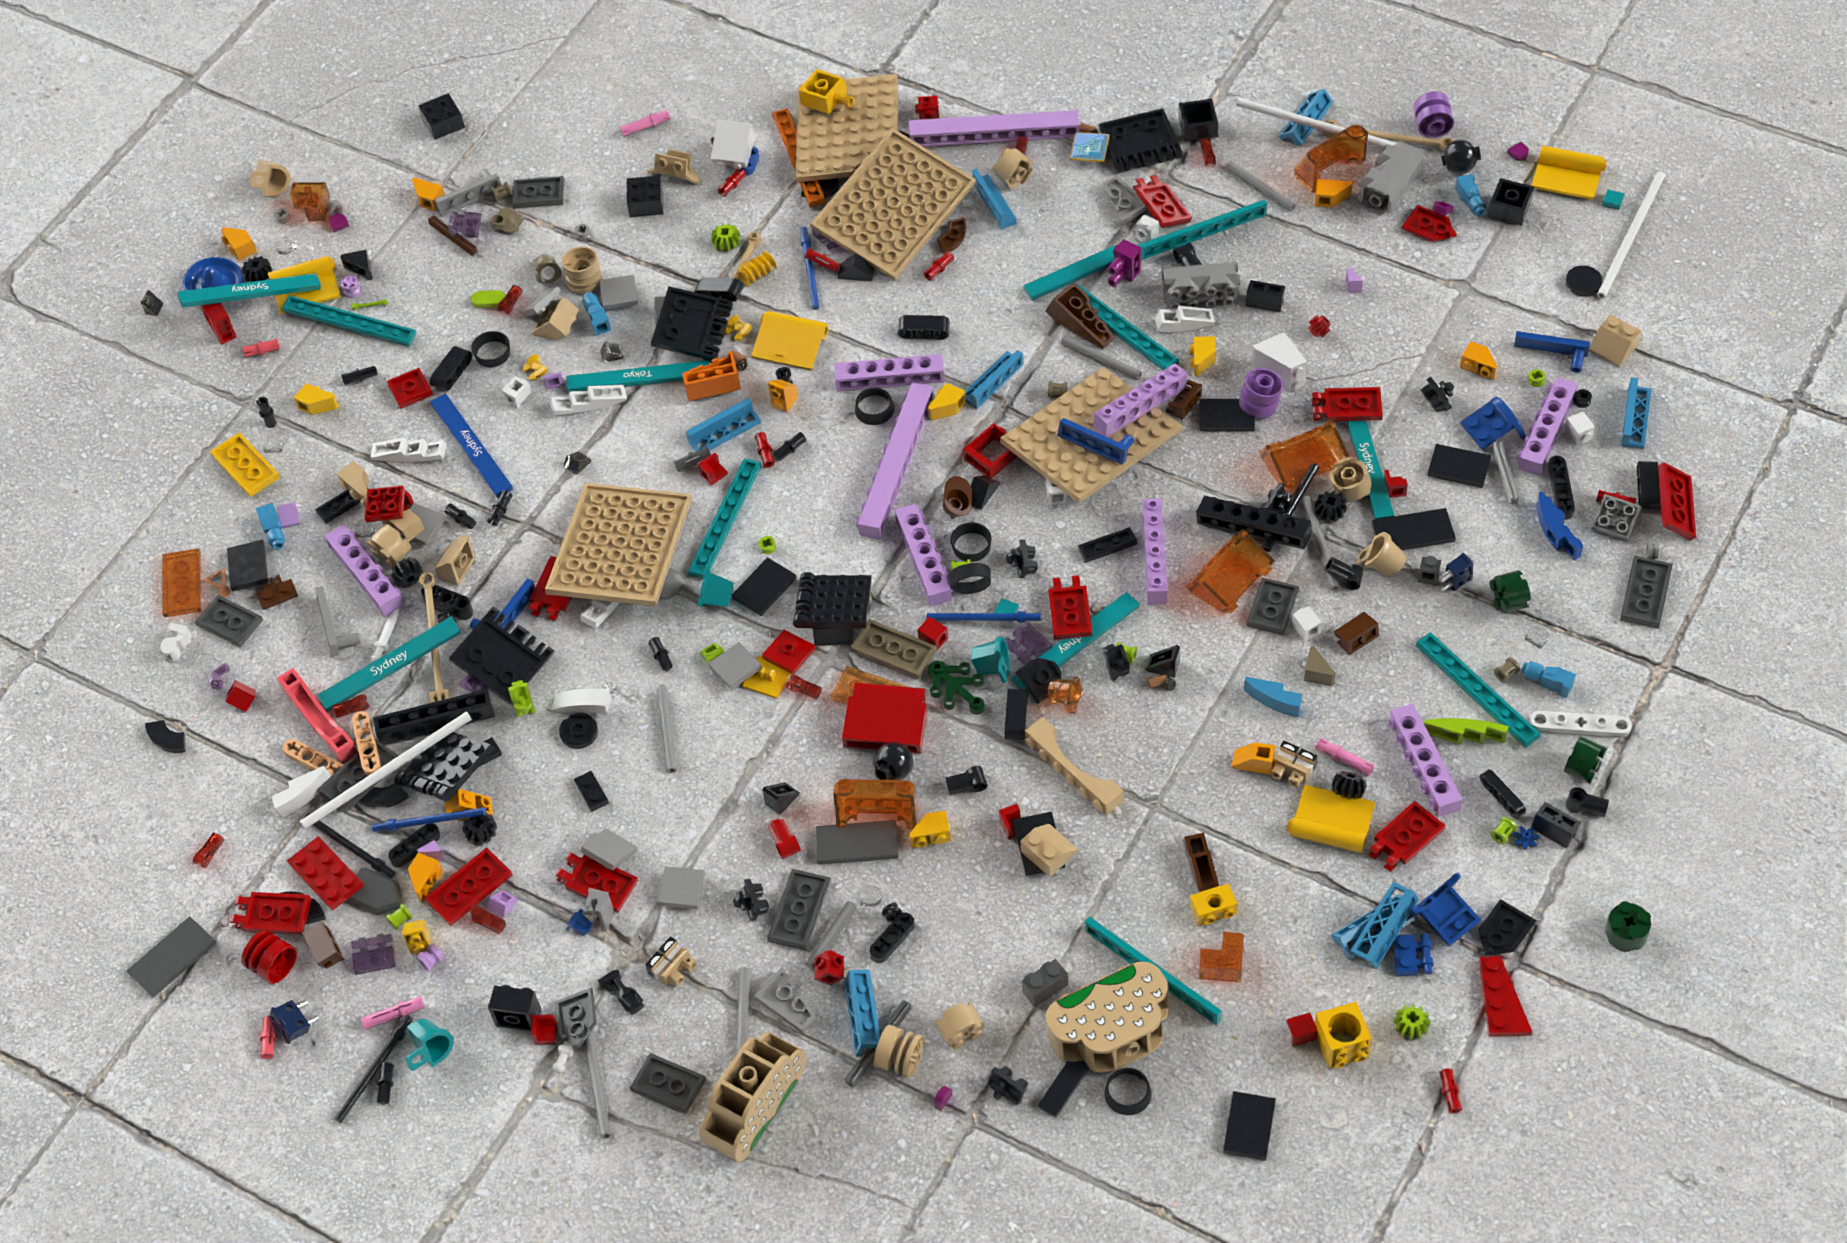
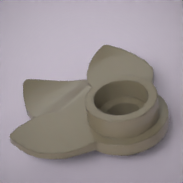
M506 207L492 217L490 224L495 230L515 233L519 231L518 226L523 222L524 215L512 214L511 207Z

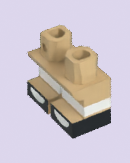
M1283 740L1278 754L1273 758L1271 776L1281 780L1285 774L1289 776V785L1297 788L1302 782L1306 783L1317 766L1318 755L1302 748L1299 751L1300 747Z
M670 936L658 949L659 952L657 951L645 966L648 974L666 986L672 984L679 987L684 980V975L680 973L681 970L684 968L688 972H692L697 964L690 956L689 950L681 947Z

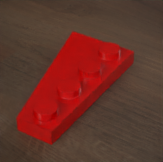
M1480 957L1479 965L1488 1036H1532L1533 1031L1502 957Z

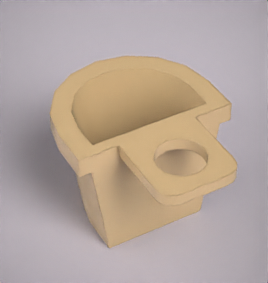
M258 160L257 169L251 172L249 185L251 187H259L262 190L263 196H278L288 188L290 174L281 164L272 163L267 160Z
M1382 532L1374 536L1371 545L1360 551L1356 565L1360 566L1365 563L1364 567L1367 569L1372 568L1391 577L1402 569L1407 556L1391 540V536L1388 533Z

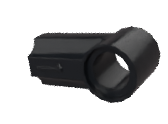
M1191 243L1173 249V255L1178 264L1182 263L1183 266L1202 264L1197 258Z
M1332 557L1326 564L1324 571L1343 581V585L1347 589L1357 590L1361 586L1364 569L1359 565H1348Z
M973 766L967 769L966 773L945 778L950 795L968 790L981 792L988 786L981 766Z
M1580 787L1571 789L1565 802L1566 808L1572 813L1583 811L1600 817H1605L1609 804L1608 799L1587 794Z

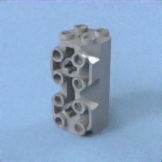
M1402 141L1397 142L1395 145H1385L1382 155H1378L1375 165L1377 167L1370 166L1365 178L1362 177L1359 182L1361 189L1357 198L1361 203L1365 202V208L1368 211L1381 216L1385 212L1390 213L1423 168L1424 158L1421 149Z
M1224 262L1162 268L1164 303L1170 307V310L1175 311L1178 306L1198 307V303L1201 301L1208 308L1231 306L1234 303L1233 300L1240 297V289L1237 287L1240 286V275L1236 273L1238 272V263Z

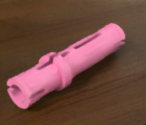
M668 110L654 115L653 113L649 114V117L620 126L623 136L651 126L656 127L657 124L671 120V118L669 117Z
M1320 738L1317 742L1315 749L1327 754L1332 760L1341 761L1367 776H1370L1374 764L1341 748L1342 746L1334 745L1323 738Z
M418 996L409 1001H400L398 1005L361 1017L364 1029L367 1030L401 1016L405 1018L409 1013L425 1009L422 997Z

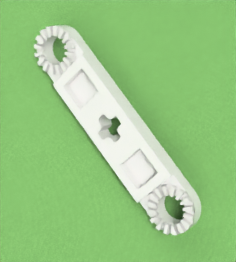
M1535 711L1531 714L1529 722L1539 732L1550 731L1551 733L1626 737L1632 729L1631 721L1623 716ZM1541 717V719L1545 720V723L1538 724L1535 722V718ZM1578 721H1582L1583 727H1579ZM1622 723L1626 725L1627 728L1625 730H1620L1616 727V725Z

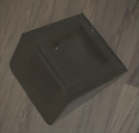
M147 290L141 305L146 315L157 316L163 307V302L151 291Z
M603 343L600 349L603 363L624 358L621 344Z
M578 451L566 455L564 467L577 475L591 463V459Z

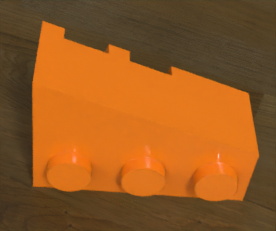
M732 351L719 360L718 358L713 359L712 363L704 367L700 365L682 374L688 401L741 389Z

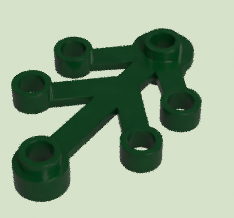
M933 661L929 664L928 674L933 678L930 695L933 698H939L942 695L941 679L946 682V697L943 700L945 709L952 710L955 707V690L969 703L971 713L978 715L985 710L984 700L980 697H974L962 686H982L984 678L981 674H974L972 677H951L949 675L951 673L968 675L971 671L969 663L962 662L959 666H946L942 661Z

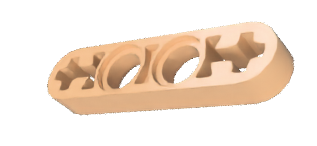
M359 711L353 715L352 723L361 765L365 775L369 776L381 768L370 717L368 713ZM361 719H363L364 727L360 725ZM362 734H370L367 739H360ZM366 749H373L371 754H363ZM369 761L373 762V769H370Z
M296 739L287 740L283 744V751L289 759L312 771L318 769V765L321 762L328 763L325 768L331 775L343 766L338 761ZM304 755H313L311 759L303 760Z

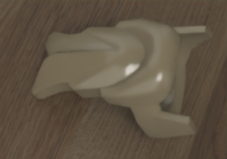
M542 254L533 260L536 280L539 283H552L560 278L562 271L555 262L554 257ZM546 266L552 267L555 271L551 279H544L541 275L542 269Z

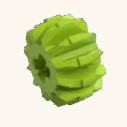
M722 223L721 226L716 225V228L712 230L711 241L716 249H721L722 252L725 249L730 251L731 248L736 249V245L740 244L741 236L736 225L731 226L730 223L727 225Z
M1413 1003L1411 1008L1404 1004L1402 1010L1398 1009L1393 1023L1396 1025V1032H1401L1402 1038L1406 1035L1409 1036L1411 1041L1413 1036L1420 1040L1422 1034L1426 1035L1431 1021L1428 1019V1012H1423L1422 1006L1418 1009L1415 1008Z

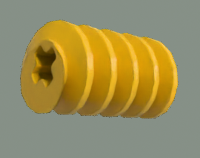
M763 251L761 255L759 254L755 258L750 259V262L740 265L738 268L739 275L743 283L749 287V280L755 283V277L760 280L761 274L767 276L766 270L772 273V267L777 269V264L770 253Z

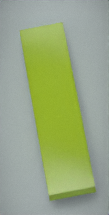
M1464 718L1425 719L1424 721L1430 736L1460 745L1463 738L1483 744L1485 738L1505 743L1509 726L1489 721Z

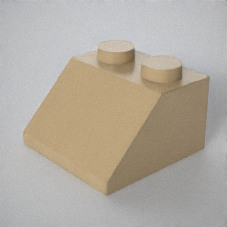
M561 297L554 303L546 306L547 309L540 315L531 332L532 335L557 341L562 337L565 338L570 333L569 328L576 321L579 309L565 297Z
M1610 314L1600 325L1589 346V352L1620 367L1638 347L1642 331Z
M463 535L452 540L451 544L446 547L443 557L435 566L439 580L459 586L476 558L469 535Z
M1050 824L1034 828L1021 840V852L1049 877L1078 852V848Z

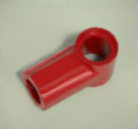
M775 819L768 825L769 831L776 842L777 851L782 859L801 852L796 837L791 834L784 819Z

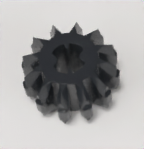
M254 256L253 259L248 258V262H243L242 273L247 282L266 280V278H269L268 272H272L270 262L267 258L264 259L263 256L258 258Z
M1334 490L1332 493L1325 491L1324 495L1319 494L1318 499L1315 501L1316 515H1320L1321 520L1326 518L1327 522L1332 519L1335 522L1338 518L1342 519L1347 511L1346 499L1342 498L1341 493L1335 494Z
M411 557L403 558L400 562L397 561V564L393 565L390 571L394 583L398 587L402 586L403 588L417 583V580L424 573L419 561Z
M1350 771L1337 772L1332 781V791L1336 795L1348 799L1362 798L1366 791L1367 780L1362 775Z
M486 813L484 816L470 817L464 820L462 830L466 839L472 841L474 845L478 842L483 845L485 840L490 842V837L496 836L497 824L494 822V817Z

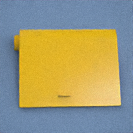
M1542 145L1531 186H1534V189L1594 200L1601 172L1606 170L1607 161H1604L1605 157Z
M329 255L268 272L270 279L316 273L321 283V289L275 295L280 315L285 314L282 307L289 295L317 303L341 297L333 268H336L333 258H329Z
M767 310L761 316V326L751 357L812 370L821 340H825L827 337L829 325L825 322Z
M1304 784L1296 816H1294L1293 820L1289 819L1287 831L1290 832L1292 837L1362 854L1376 802L1363 798L1348 799L1336 795L1333 791Z

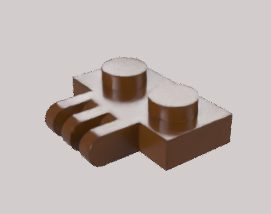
M278 574L276 575V582L270 577L269 581L271 584H263L264 590L256 592L263 610L298 597L292 579L282 582Z

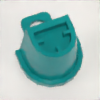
M706 569L697 606L702 607L703 604L729 606L734 582L712 574L710 569Z
M996 637L995 641L972 648L971 661L977 674H999L1002 682L1006 683L1007 675H1010V657L1004 637Z
M425 1018L419 1019L407 1026L412 1041L417 1047L415 1051L405 1058L411 1071L418 1069L427 1062H429L431 1067H434L451 1052L454 1038L447 1029L439 1028ZM422 1055L419 1062L412 1063L415 1056Z

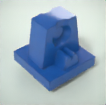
M580 908L578 912L572 915L565 930L569 932L572 929L586 935L593 923L582 914L584 910Z

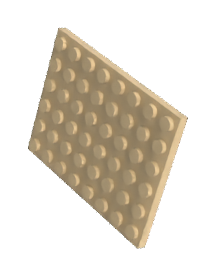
M897 74L845 79L846 95L852 96L854 103L851 107L838 104L830 114L801 105L798 92L797 182L851 177L891 128L898 131Z
M891 128L812 221L811 228L852 254H859L871 266L896 280L976 184V179Z
M1102 367L1000 438V443L1080 504L1182 431L1183 425L1160 408L1155 407L1110 435L1108 438L1120 442L1125 435H1131L1134 438V443L1128 448L1126 462L1123 465L1057 436L1059 423L1063 418L1096 432L1093 429L1094 413L1133 389Z
M585 483L547 582L546 594L656 607L692 502V494Z

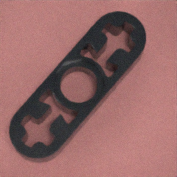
M1491 769L1480 774L1479 778L1483 786L1512 817L1518 818L1526 813L1522 801Z
M434 823L425 824L392 848L388 853L391 864L394 867H402L416 857L419 848L434 840L437 842L440 838L438 826ZM417 841L420 843L415 849L409 848L412 842Z
M899 914L870 946V957L874 962H885L913 931L915 923L911 914ZM902 921H903V922L909 921V925L904 924V925L902 926V923H901V922H902ZM889 934H896L898 936L894 942H890L886 938ZM876 950H877V951H881V950H882V951H883V954L878 953V954L876 955L875 951H876Z

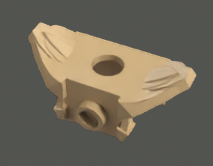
M669 149L666 155L655 153L654 168L647 171L648 174L661 173L684 178L694 184H698L700 181L694 168L690 165L692 160L691 154Z

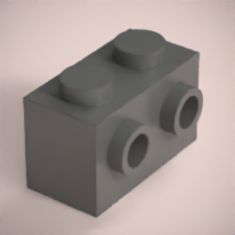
M1055 958L1051 962L1044 963L1036 972L1029 973L1022 980V993L1036 1007L1068 986V973Z

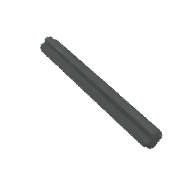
M905 1000L901 1001L880 1030V1036L888 1025L898 1027L911 1010L910 1003ZM867 1048L845 1078V1082L848 1085L854 1087L874 1061L876 1048Z

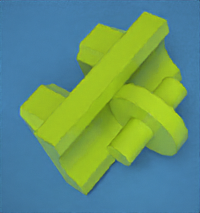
M522 680L513 682L512 687H508L516 716L520 717L523 714L536 713L528 684L523 683Z

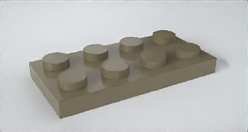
M868 619L866 628L861 630L851 646V652L916 679H920L937 651V646L871 619Z

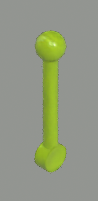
M382 299L381 301L363 304L353 303L351 307L353 310H357L360 307L379 304L386 305L387 300Z

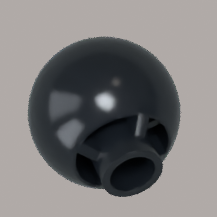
M1462 139L1448 144L1444 150V155L1441 156L1443 166H1447L1450 172L1458 175L1470 172L1476 166L1477 160H1482L1480 147H1474L1471 142Z
M889 742L882 745L874 756L875 776L883 782H896L906 778L913 768V756L909 748L899 742Z

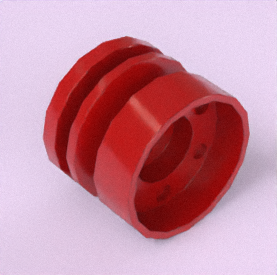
M261 930L246 944L241 962L244 967L258 974L259 977L268 983L276 984L282 981L294 967L297 959V950L272 932Z

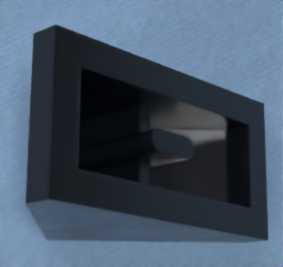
M366 249L340 256L345 269L370 281L373 279L370 259Z
M855 253L840 263L838 279L872 281L875 268L863 257Z
M985 475L975 476L971 483L972 506L982 510L999 487L1000 482Z
M1175 645L1150 654L1146 670L1151 673L1175 678L1180 663V646Z
M786 782L765 786L762 789L765 805L779 815L800 794L799 791Z

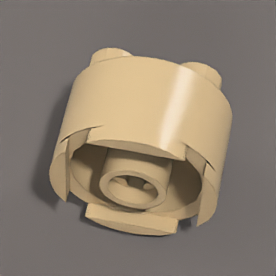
M1006 148L998 162L993 165L992 171L1009 188L1016 189L1018 188L1016 185L1019 183L1023 185L1031 176L1033 171L1031 164L1033 162L1018 149Z
M1348 457L1339 460L1334 465V469L1330 471V480L1336 494L1341 493L1342 498H1345L1346 502L1356 501L1370 494L1372 482L1363 461Z
M383 524L366 542L373 549V555L378 559L384 558L391 568L397 564V561L400 562L411 549L409 542L405 538L402 540L399 536L400 533L387 524Z
M968 1001L966 1006L962 1002L947 1009L942 1013L944 1017L941 1020L937 1018L935 1021L946 1044L952 1046L954 1050L964 1045L963 1041L969 1038L975 1040L983 1034L981 1030L984 1027V1023L971 1001Z

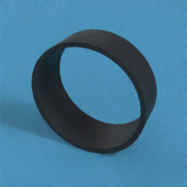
M484 332L474 339L471 351L480 365L484 367H497L508 360L510 356V341L501 332ZM501 342L507 346V350L495 359H482L477 356L478 350L486 343Z
M877 387L863 390L856 398V417L868 425H879L888 421L894 414V404L890 394L886 390ZM874 395L883 396L890 401L888 408L878 414L864 413L858 407V404L864 398Z
M968 522L961 524L951 534L950 542L953 551L963 561H967V559H970L971 562L979 561L990 551L991 533L987 527L980 523ZM977 533L985 537L988 546L979 553L965 554L955 548V543L964 534Z
M968 563L954 568L949 574L953 589L962 594H973L987 589L991 584L990 567L982 563ZM968 577H984L973 582H959Z
M1121 1068L1113 1072L1109 1077L1104 1095L1108 1106L1113 1111L1122 1115H1135L1142 1112L1149 1105L1152 1092L1147 1077L1141 1071L1134 1068ZM1123 1074L1136 1075L1147 1084V1093L1136 1104H1120L1109 1093L1110 1082Z

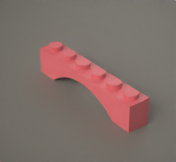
M294 668L277 678L282 691L339 762L345 764L358 752L354 742L326 713Z

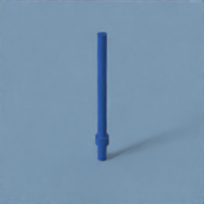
M804 226L800 228V242L805 256L811 246V238L808 236L807 227ZM805 258L812 308L818 310L819 301L813 262Z
M1018 611L1017 613H927L926 618L931 617L936 621H1017L1018 623L1041 621V613H1026V611Z
M483 807L403 820L390 819L383 823L372 824V831L387 830L390 832L397 831L398 828L484 816L486 815V809Z

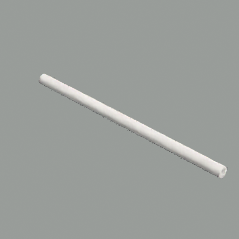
M1238 97L1236 106L1384 148L1386 144H1397Z
M1657 172L1597 293L1598 298L1605 299L1665 177L1663 172Z
M465 712L302 819L300 821L304 829H307L472 720L470 715Z

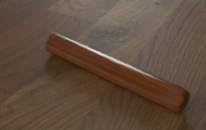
M433 215L428 218L429 224L467 253L475 255L478 252L474 244Z

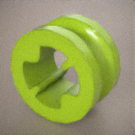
M1534 369L1529 372L1528 381L1530 385L1534 387L1544 385L1545 372L1540 369Z
M764 536L759 540V547L762 553L771 554L776 550V543L773 537Z

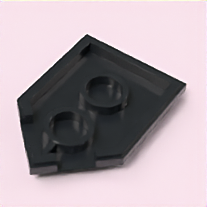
M1500 899L1478 929L1485 956L1515 952L1537 920Z

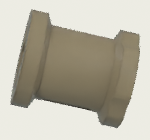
M504 182V185L491 188L496 202L503 197L512 196V191L507 182Z
M1049 381L1048 397L1062 396L1067 392V382L1053 383Z
M1508 657L1501 667H1497L1494 670V674L1501 682L1506 683L1509 677L1514 673H1518L1521 668L1515 659Z

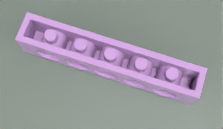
M942 354L834 363L837 391L911 385L912 382L918 384L944 382Z
M1177 364L1171 365L1095 412L1093 429L1099 434L1109 437L1186 388L1188 373Z
M1559 377L1556 378L1554 384L1550 383L1547 392L1549 395L1544 397L1541 405L1543 408L1538 410L1535 420L1537 422L1536 424L1532 423L1529 431L1531 435L1530 437L1526 436L1523 444L1525 448L1519 451L1517 461H1520L1518 469L1540 476L1574 401L1578 383Z
M1143 499L1148 605L1167 604L1162 499Z
M916 503L895 509L896 522L930 607L951 601V593L954 592L951 581L948 582L946 579L948 574L945 566L942 567L940 564L942 559L940 553L935 551L936 544L934 538L929 537L930 529L928 524L923 522L925 518L922 509L919 510Z
M341 525L324 536L328 547L384 617L404 606L401 599L403 594L399 588H394L391 578L384 576L382 567L374 563L375 560L370 552H365L366 549L362 542L355 540L356 536L351 529L347 530L344 525Z
M1414 704L1391 710L1390 719H1388L1390 729L1395 731L1399 746L1403 747L1407 762H1411L1415 778H1419L1423 794H1427L1431 810H1435L1438 817L1461 810L1463 799Z

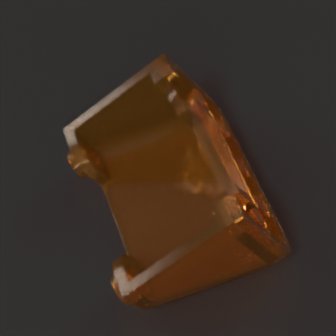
M1351 125L1312 148L1295 166V178L1313 193L1317 189V179L1321 177L1319 172L1342 159L1348 164L1350 160H1355L1359 165L1365 162L1368 131L1360 125Z
M1333 419L1324 422V425L1314 427L1310 431L1283 442L1279 441L1276 444L1266 445L1259 452L1263 462L1277 483H1283L1286 491L1297 487L1296 484L1301 482L1312 463L1319 466V470L1315 475L1317 476L1334 469V465L1339 460L1349 457Z
M1242 529L1218 550L1186 584L1185 588L1222 613L1229 612L1231 614L1238 607L1236 603L1240 596L1261 575L1265 577L1273 569L1271 565L1275 560Z
M841 779L834 785L833 797L836 827H847V821L852 818L857 820L858 813L897 814V821L902 819L906 823V829H914L917 825L919 802L915 785L910 781Z

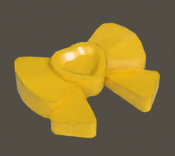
M733 315L728 321V326H726V334L729 335L736 330L738 332L734 339L736 341L742 340L751 331L752 326L744 324L738 315Z
M538 354L530 356L527 364H524L523 367L524 372L531 369L534 370L528 377L534 381L548 371V368L540 362Z

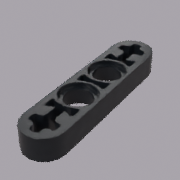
M1556 455L1550 458L1548 471L1555 506L1563 511L1567 520L1573 517L1575 504L1566 460ZM1555 463H1557L1558 466H1560V468H1559L1558 471H1557V466H1556ZM1561 477L1565 481L1560 483L1557 482L1555 478ZM1565 492L1568 496L1563 498L1558 493ZM1564 504H1566V509L1568 512H1566L1565 509H1563Z

